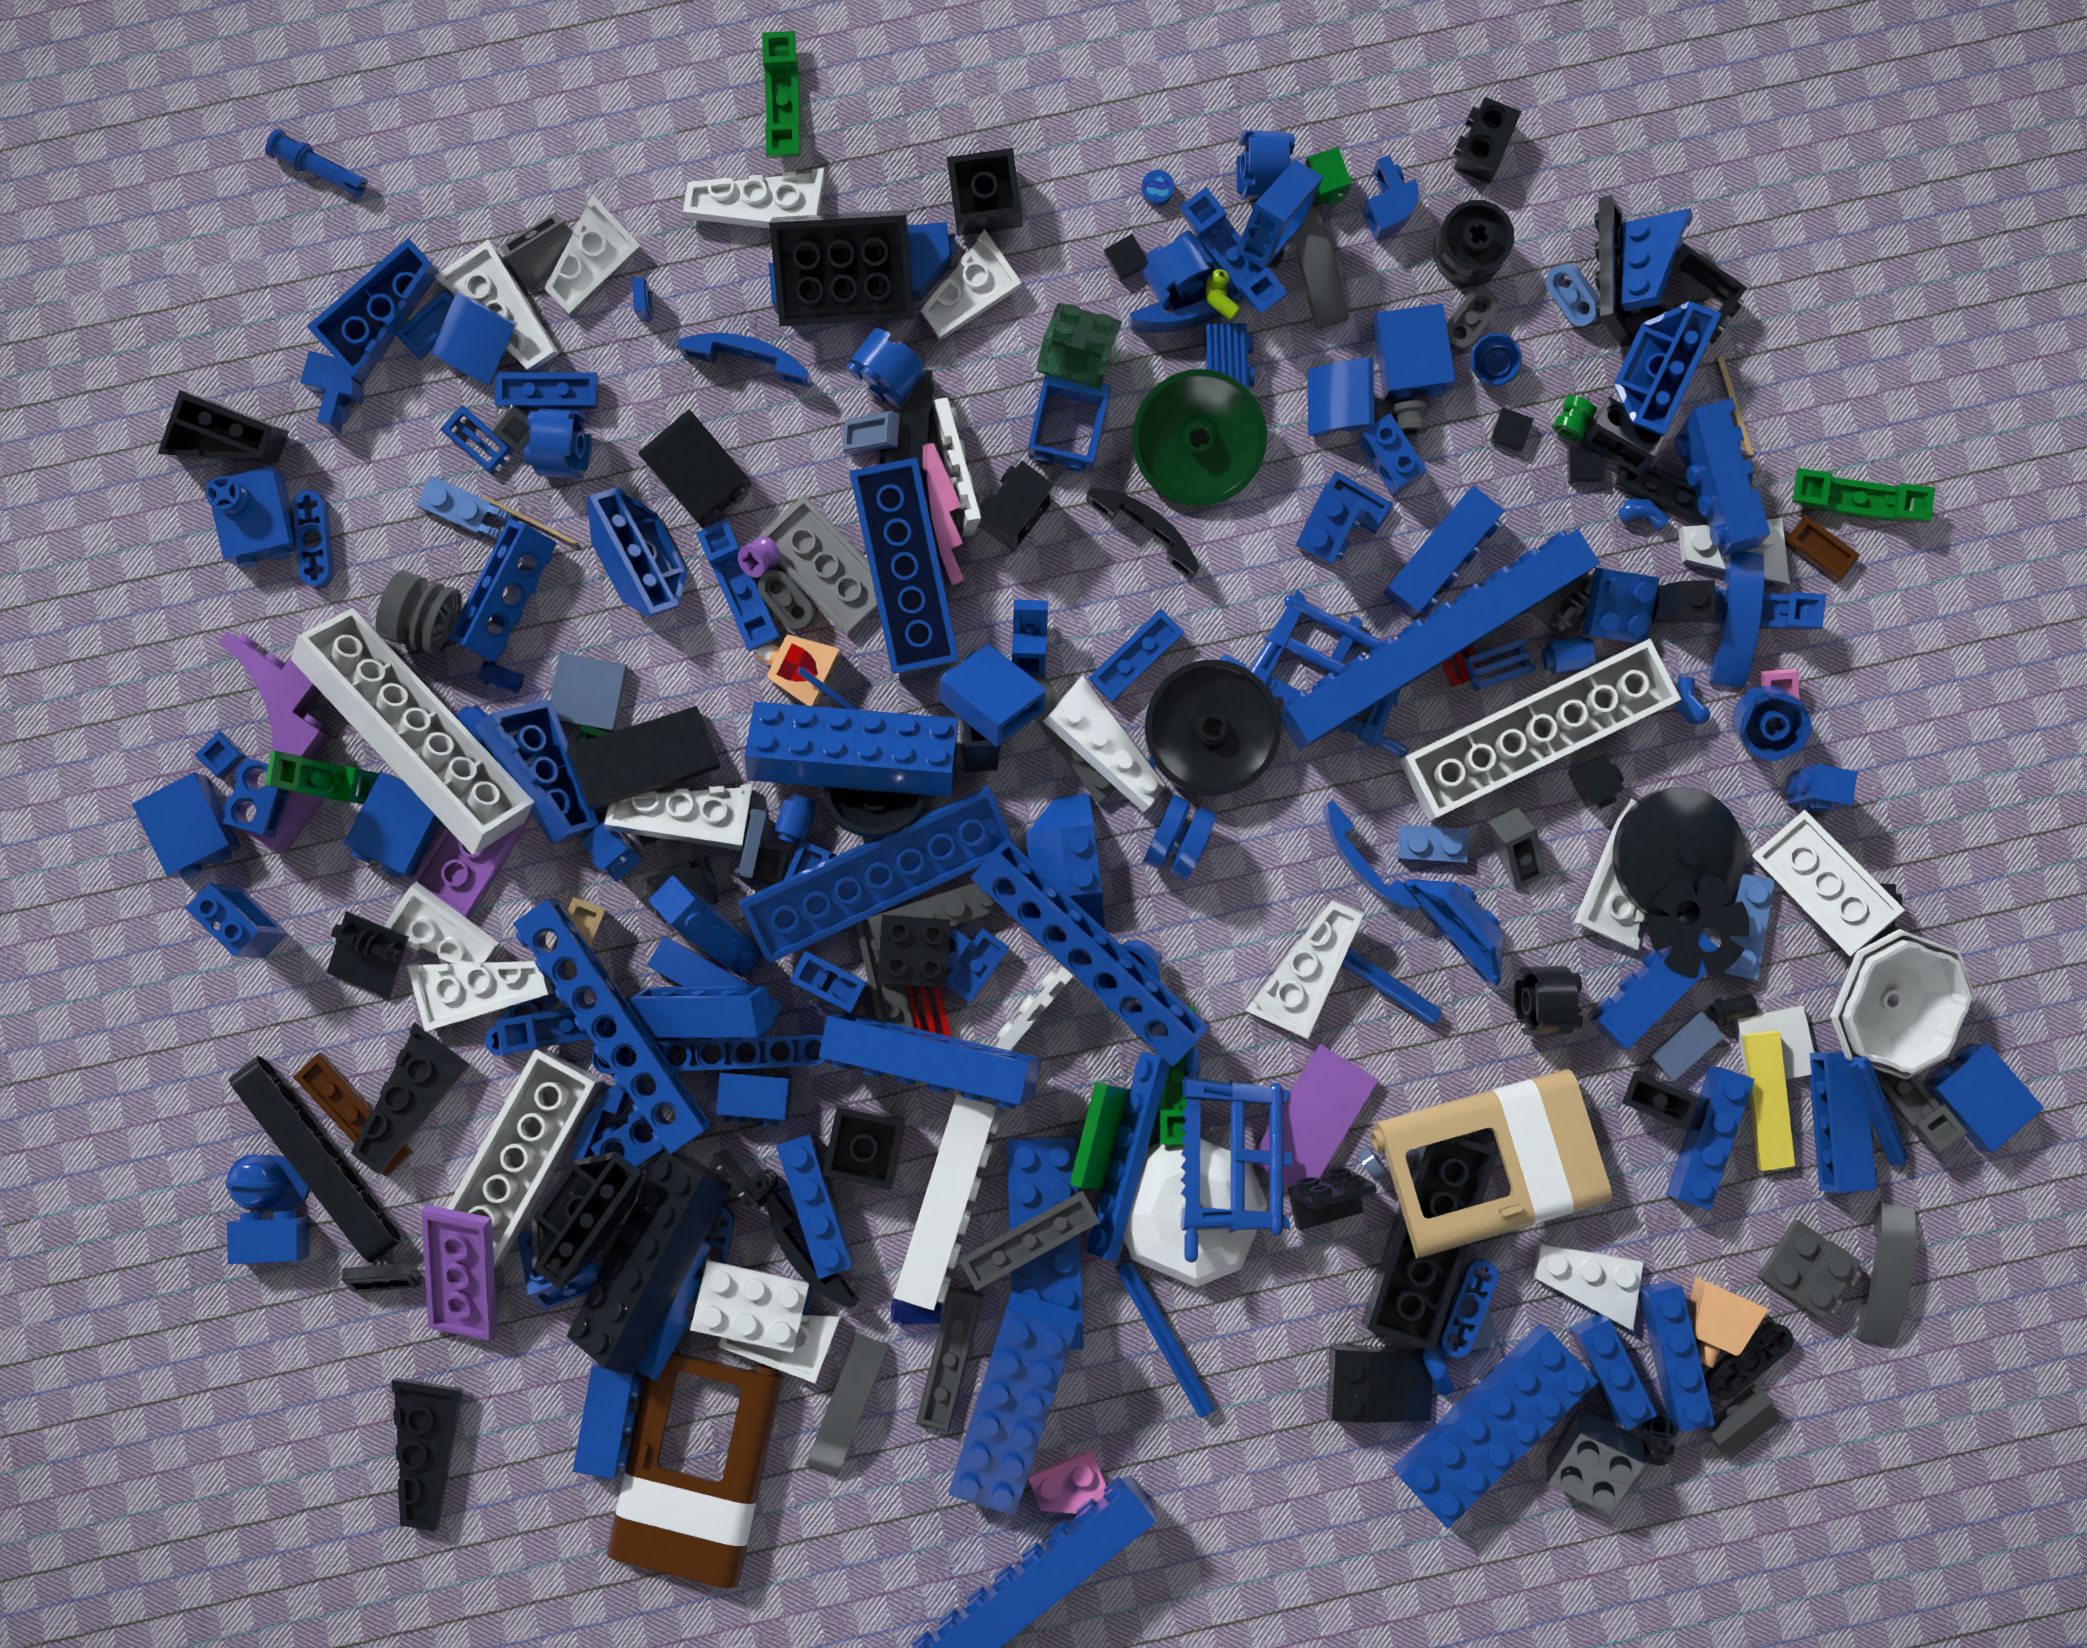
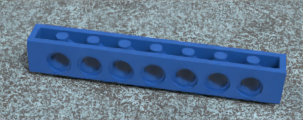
M1008 839L995 848L971 876V879L979 885V888L984 893L990 895L1004 909L1007 915L1020 923L1034 940L1040 942L1050 951L1054 958L1060 964L1066 966L1083 986L1097 995L1110 1011L1115 1012L1129 1025L1136 1035L1143 1038L1155 1050L1157 1055L1166 1060L1171 1066H1174L1209 1028L1206 1023Z
M557 898L546 899L513 922L518 930L516 932L517 939L526 949H531L537 958L535 964L538 970L546 978L550 977L556 986L555 994L563 1005H569L576 1016L574 1021L579 1030L585 1035L588 1034L596 1045L594 1046V1051L603 1063L610 1065L615 1073L613 1078L617 1086L623 1092L629 1093L635 1102L633 1108L641 1120H647L654 1130L652 1135L657 1145L663 1150L667 1149L669 1154H671L711 1127V1123ZM549 932L554 933L558 940L557 947L554 950H551L546 945V936ZM569 960L574 962L577 967V975L574 979L568 977L565 972V965ZM587 989L592 990L596 994L597 1002L594 1007H590L585 1002L584 995ZM606 1018L612 1019L616 1024L617 1029L614 1036L607 1034L604 1030ZM625 1047H630L635 1051L636 1061L634 1064H629L625 1061L623 1057ZM644 1076H650L654 1079L656 1083L654 1093L647 1092L642 1084ZM664 1105H670L675 1110L676 1117L674 1122L668 1121L663 1117L662 1108Z

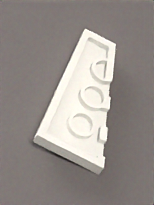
M824 168L812 169L813 173L797 175L796 171L782 172V176L763 178L761 174L752 175L747 180L732 181L731 178L688 182L683 207L684 219L770 229L769 222L773 217L819 215L825 179Z
M486 240L435 275L454 296L458 291L488 306L489 310L518 323L507 350L527 370L533 372L559 355L502 256L490 240Z
M948 397L936 399L932 406V414L945 470L961 504V507L955 509L960 536L974 535L978 524L981 523V516L973 491L971 473L968 471L965 462V446L963 440H959L956 430L959 426L955 407L950 408Z
M1081 676L1043 722L1142 812H1145L1166 785L1085 678Z
M753 784L740 785V788L724 789V786L709 787V790L689 791V788L675 789V792L657 793L656 790L609 804L605 820V830L742 851Z
M1625 799L1574 923L1629 949L1639 950L1640 938H1638L1640 922H1643L1644 913L1638 910L1624 895L1616 879L1613 866L1615 834L1626 812L1637 802L1633 799Z

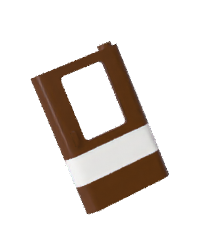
M673 1352L657 1381L645 1375L630 1444L628 1464L624 1471L606 1554L609 1558L716 1587L736 1588L739 1586L783 1376L777 1373L778 1369L765 1364H758L757 1369L748 1370ZM679 1372L735 1384L741 1390L721 1481L667 1469L659 1463L675 1383Z

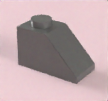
M1517 805L1486 820L1492 845L1516 890L1546 876L1536 828Z

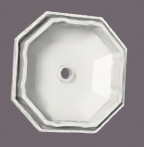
M1898 929L1856 952L1830 1017L1846 1059L1852 1061L1854 1057L1858 1056L1861 1058L1866 1056L1870 1059L1874 1069L1908 1079L1948 1058L1974 997V991L1960 951Z
M1201 1138L1200 1208L1230 1209L1231 1151ZM1159 1142L1147 1148L1124 1233V1240L1132 1260L1194 1287L1201 1286L1242 1269L1257 1230H1237L1229 1233V1228L1197 1230L1198 1259L1193 1263L1186 1261L1184 1257V1234H1186V1231L1181 1230L1182 1209L1185 1207V1198L1180 1194L1185 1187V1184L1180 1180L1185 1174L1181 1166L1186 1159L1181 1153L1186 1146L1160 1145ZM1245 1162V1210L1265 1212L1268 1204L1252 1164Z

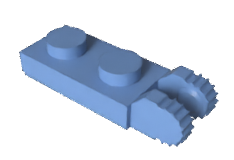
M430 476L416 505L422 510L478 535L482 533L496 540L499 539L502 531L485 525L489 516L493 515L506 523L508 519L514 520L515 518L514 515L494 506L491 502L433 476Z

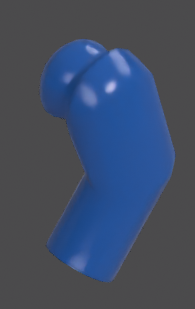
M1629 499L1618 510V516L1623 522L1631 523L1634 518H1645L1658 531L1670 520L1663 511L1648 499Z
M1688 677L1678 678L1677 692L1681 700L1675 702L1676 710L1692 724H1705L1710 719V710L1694 697L1695 679Z
M1437 1343L1434 1352L1427 1349L1424 1350L1423 1360L1437 1392L1441 1395H1448L1453 1390V1384L1443 1361L1447 1356V1352H1445L1440 1343Z

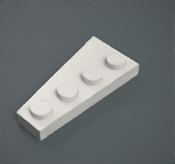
M1332 899L1245 1011L1308 1039L1364 913Z
M535 961L407 966L424 1031H431L554 994L550 977L546 978L541 974Z

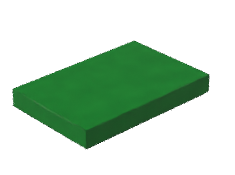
M1098 1082L1094 1085L1070 1185L1086 1189L1104 1188L1107 1168L1111 1162L1116 1144V1135L1120 1129L1125 1102L1130 1089Z

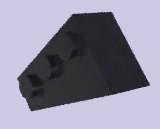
M179 390L157 454L174 458L279 462L289 431L199 395Z

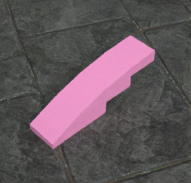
M928 443L923 446V489L938 560L947 584L953 586L963 581L964 578L951 549L963 544L949 512L961 507V504L934 443Z

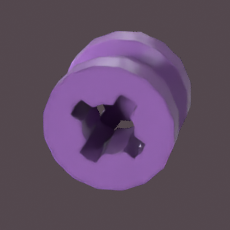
M760 537L754 540L752 544H747L740 548L738 552V563L741 569L748 576L756 578L766 573L767 570L778 566L781 559L778 546L768 537Z

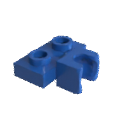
M951 927L950 937L956 941V949L952 953H948V967L952 968V971L947 976L946 986L971 1003L1010 947L984 928L980 930L972 942Z

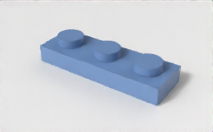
M1747 874L1742 875L1738 889L1733 896L1732 904L1740 901L1744 903L1749 918V936H1728L1742 946L1744 951L1731 967L1720 974L1758 980L1775 880Z

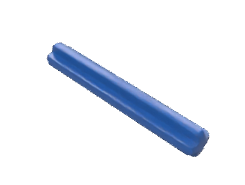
M1350 947L1348 948L1341 964L1342 966L1429 1025H1434L1442 1014L1440 1008Z
M1858 1056L1854 1057L1849 1068L1887 1160L1892 1166H1904L1909 1155L1870 1059L1866 1056L1861 1058Z

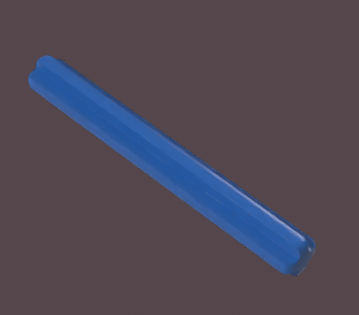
M1131 1260L1121 1263L1116 1267V1271L1195 1412L1200 1418L1209 1415L1214 1411V1405L1134 1263Z

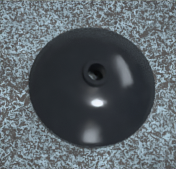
M824 787L825 807L833 821L844 830L863 837H885L903 831L917 820L926 802V795Z

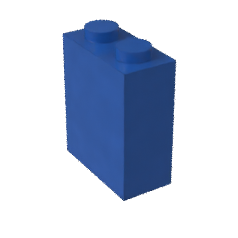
M1443 303L1377 312L1372 321L1384 400L1394 399V402L1400 403L1410 401L1416 395L1427 394L1428 398L1446 395L1456 380Z
M268 466L227 476L243 485L248 490L250 498L246 510L235 516L224 514L212 507L223 559L238 568H249L258 565L259 560L267 558L281 560L290 557V553L297 550L293 512L284 474L275 467Z
M988 643L980 650L971 652L965 661L954 669H948L940 678L939 701L998 747L1045 711L1047 689Z
M381 771L343 844L352 848L351 855L359 860L370 863L374 859L382 863L381 870L399 879L402 874L414 876L442 821L402 779Z
M193 772L132 803L168 877L182 878V880L193 878L202 872V867L211 862L215 865L227 861L233 856L231 852L241 848L231 825L223 823L225 816L222 806L205 775Z
M1969 1043L1956 1052L1955 1056L1957 1058L1950 1065H1944L1930 1075L1931 1081L1925 1088L1940 1106L1945 1104L1968 1132L1965 1136L1978 1151L1994 1153L2043 1110L2044 1107L1989 1044Z

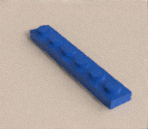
M1140 1052L1134 1069V1077L1125 1102L1122 1122L1116 1135V1144L1111 1162L1107 1168L1106 1181L1098 1201L1096 1215L1100 1223L1093 1226L1086 1251L1117 1262L1170 1066L1161 1057Z

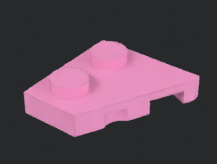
M1092 1449L1028 1475L1041 1511L1077 1514L1076 1510L1090 1498L1098 1502L1105 1494L1103 1489L1106 1483Z

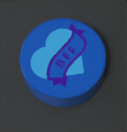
M1153 170L1147 173L1141 185L1143 199L1153 206H1162L1171 200L1174 193V181L1170 174L1162 170Z

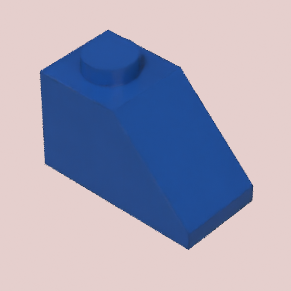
M947 222L909 225L914 301H921L951 267L950 254H957L955 233L948 234Z

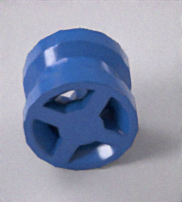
M227 476L214 478L206 488L208 503L224 514L232 516L241 514L249 504L250 496L248 490Z

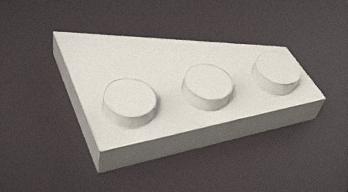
M593 194L544 288L568 315L640 247V244Z
M985 229L979 235L978 241L970 251L966 252L961 258L959 265L948 279L943 281L920 310L922 317L939 341L1022 287V282Z
M1782 518L1767 519L1770 530L1769 536L1759 547L1745 551L1764 554V580L1774 582L1776 585L1787 586L1790 584L1783 521ZM1709 525L1681 527L1678 530L1682 563L1721 572L1725 571L1727 556L1721 557L1718 547L1712 544Z
M418 882L410 886L384 925L389 929L409 936L407 947L415 950L422 948L436 953L440 959L453 964L486 963L499 945L498 941Z
M1064 967L1059 972L1052 968L1040 982L1044 989L1038 997L1034 998L1030 994L1019 1007L1018 1011L1022 1016L1013 1025L1008 1020L997 1033L996 1037L1000 1042L996 1047L1011 1050L1073 975Z
M1538 1243L1533 1272L1534 1278L1633 1331L1643 1268L1642 1261Z
M802 1315L793 1353L721 1337L718 1347L816 1383L841 1316Z

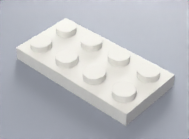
M1806 810L1802 811L1752 855L1850 957L1855 955L1858 950L1862 949L1905 912V909Z

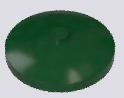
M1211 369L1181 371L1158 383L1142 401L1136 414L1132 431L1134 457L1144 478L1163 496L1186 505L1206 506L1216 504L1238 494L1257 474L1266 452V421L1254 395L1234 377Z

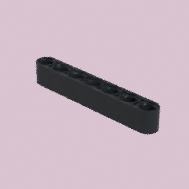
M257 1055L229 1077L230 1085L354 1248L367 1262H376L401 1242V1236L396 1227L269 1062Z

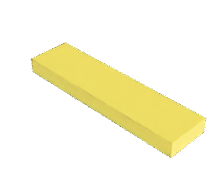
M1770 1030L1743 1034L1747 1077L1755 1079L1749 1100L1757 1168L1761 1171L1793 1167L1795 1166L1780 1032Z

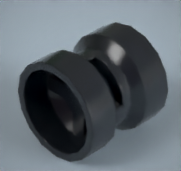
M1657 1415L1642 1423L1641 1438H1643L1645 1461L1647 1463L1663 1466L1673 1460L1674 1443L1678 1433L1677 1425L1673 1420Z

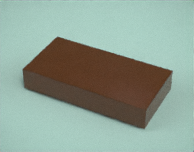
M1804 515L1785 539V545L1835 583L1843 579L1860 556L1859 553L1807 515Z

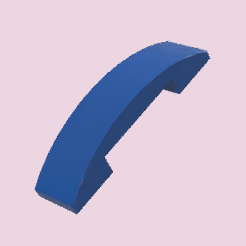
M1207 187L1179 207L1195 236L1199 238L1218 268L1228 273L1229 282L1259 315L1288 295L1268 266L1263 269L1236 252L1241 236L1228 221L1226 211Z
M1228 282L1227 297L1237 304L1243 297ZM1207 299L1169 313H1165L1162 303L1158 302L1130 312L1128 324L1131 330L1165 333L1199 326L1222 314L1209 305Z
M730 333L698 334L679 339L677 347L682 356L715 364L718 352L775 365V373L778 380L811 388L812 380L809 372L792 356L764 341Z
M727 519L696 532L748 651L750 652L779 639L780 636L765 601L759 593L754 577L748 576L738 563L740 546Z
M1746 551L1727 555L1723 581L1724 584H1727L1718 650L1713 652L1709 684L1744 688L1750 672L1762 611L1764 554Z
M1715 586V622L1704 623L1718 625L1722 623L1726 590H1719V586ZM1790 592V595L1763 593L1759 628L1782 630L1822 629L1826 594Z
M1334 800L1323 806L1324 818L1330 838L1342 861L1352 874L1366 888L1388 903L1408 911L1417 909L1420 904L1402 882L1396 879L1386 886L1344 834L1353 828L1354 825Z
M630 996V997H625V999L627 1000V1002L629 1003V1005H630V1000H629V998H631L632 996ZM591 1003L587 1005H589L590 1007H594L596 1003ZM570 1007L496 1020L501 1055L590 1039V1036L583 1034L574 1021L576 1016ZM606 1018L604 1030L607 1034L613 1035L616 1033V1024L612 1019Z
M617 1084L612 1086L600 1098L587 1116L576 1139L570 1163L572 1160L591 1157L593 1151L590 1146L597 1142L596 1135L601 1132L608 1112L613 1114L623 1113L629 1093L623 1092Z

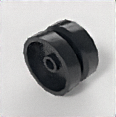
M1469 200L1457 205L1446 216L1433 244V260L1438 271L1448 281L1460 286H1479L1490 281L1500 271L1514 244V227L1509 216L1498 205L1486 200Z

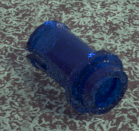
M486 660L483 662L478 675V679L482 680L484 685L488 686L491 683L510 690L515 694H518L524 682L523 679L525 678L523 673L499 666L497 661L489 662Z

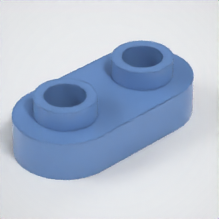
M1569 263L1554 267L1547 276V288L1568 320L1576 326H1586L1595 322L1598 319L1595 303L1600 298L1580 269ZM1566 275L1571 279L1570 286L1565 283ZM1584 302H1587L1590 306L1589 313L1583 308Z

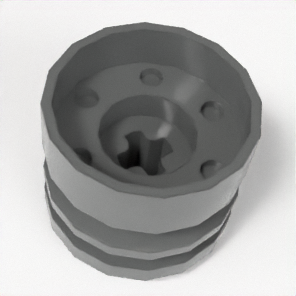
M401 570L392 577L381 597L376 615V633L381 638L398 644H406L410 641L413 649L417 651L424 650L426 654L431 656H439L451 641L447 638L461 613L462 594L458 589L453 587L445 588L439 582H434L429 586V582L425 577Z

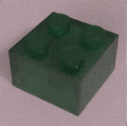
M1058 303L1043 337L1036 372L1101 390L1115 353L1122 321L1113 319L1107 314H1096L1082 310L1076 305Z

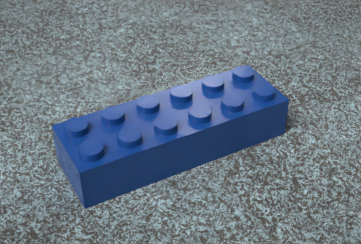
M917 457L849 471L891 673L895 674L958 661L955 637Z
M754 702L744 755L747 780L951 797L958 745V718Z
M848 1012L827 1016L819 1057L829 1059L828 1065L849 1069V1065L862 1067L861 1073L882 1077V1073L895 1075V1081L915 1085V1081L928 1083V1089L948 1093L949 1089L962 1091L961 1097L976 1101H982V1097L996 1099L995 1105L1009 1109H1015L1016 1105L1022 1106L1023 1103L1034 1099L1042 1058L887 1021L877 1022V1019Z
M1075 1135L1007 1137L1010 1230L1078 1193V1187L1070 1185L1077 1156ZM1080 1234L1011 1271L1013 1292L1079 1312L1076 1331L1069 1350L1084 1349Z
M1011 1291L954 1470L948 1495L1013 1516L1016 1515L1076 1331L1079 1312Z
M1539 1324L1392 1468L1398 1477L1448 1529L1598 1381L1549 1329Z

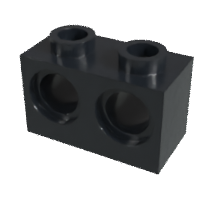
M1484 97L1479 108L1473 106L1465 123V126L1470 127L1467 137L1460 136L1453 155L1458 157L1454 169L1491 183L1522 111ZM1484 121H1493L1497 128L1487 127ZM1471 150H1480L1485 155V158L1475 157Z
M1609 396L1594 417L1581 443L1640 476L1655 458L1665 436L1632 424L1622 403Z

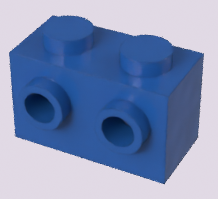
M1814 764L1795 770L1786 782L1785 792L1789 795L1787 804L1799 806V812L1806 810L1809 814H1820V811L1828 812L1852 806L1858 771L1821 764Z

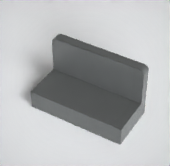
M554 212L502 244L500 248L525 287L530 289L552 275L571 238V234L557 212Z
M1753 1384L1713 1416L1715 1425L1701 1429L1726 1460H1731L1779 1422L1780 1416L1771 1406L1774 1401L1766 1391Z

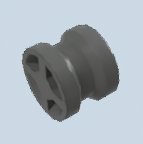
M1416 400L1405 401L1393 406V414L1397 416V424L1405 436L1419 435L1428 431V423L1424 420V413L1427 411L1426 402Z

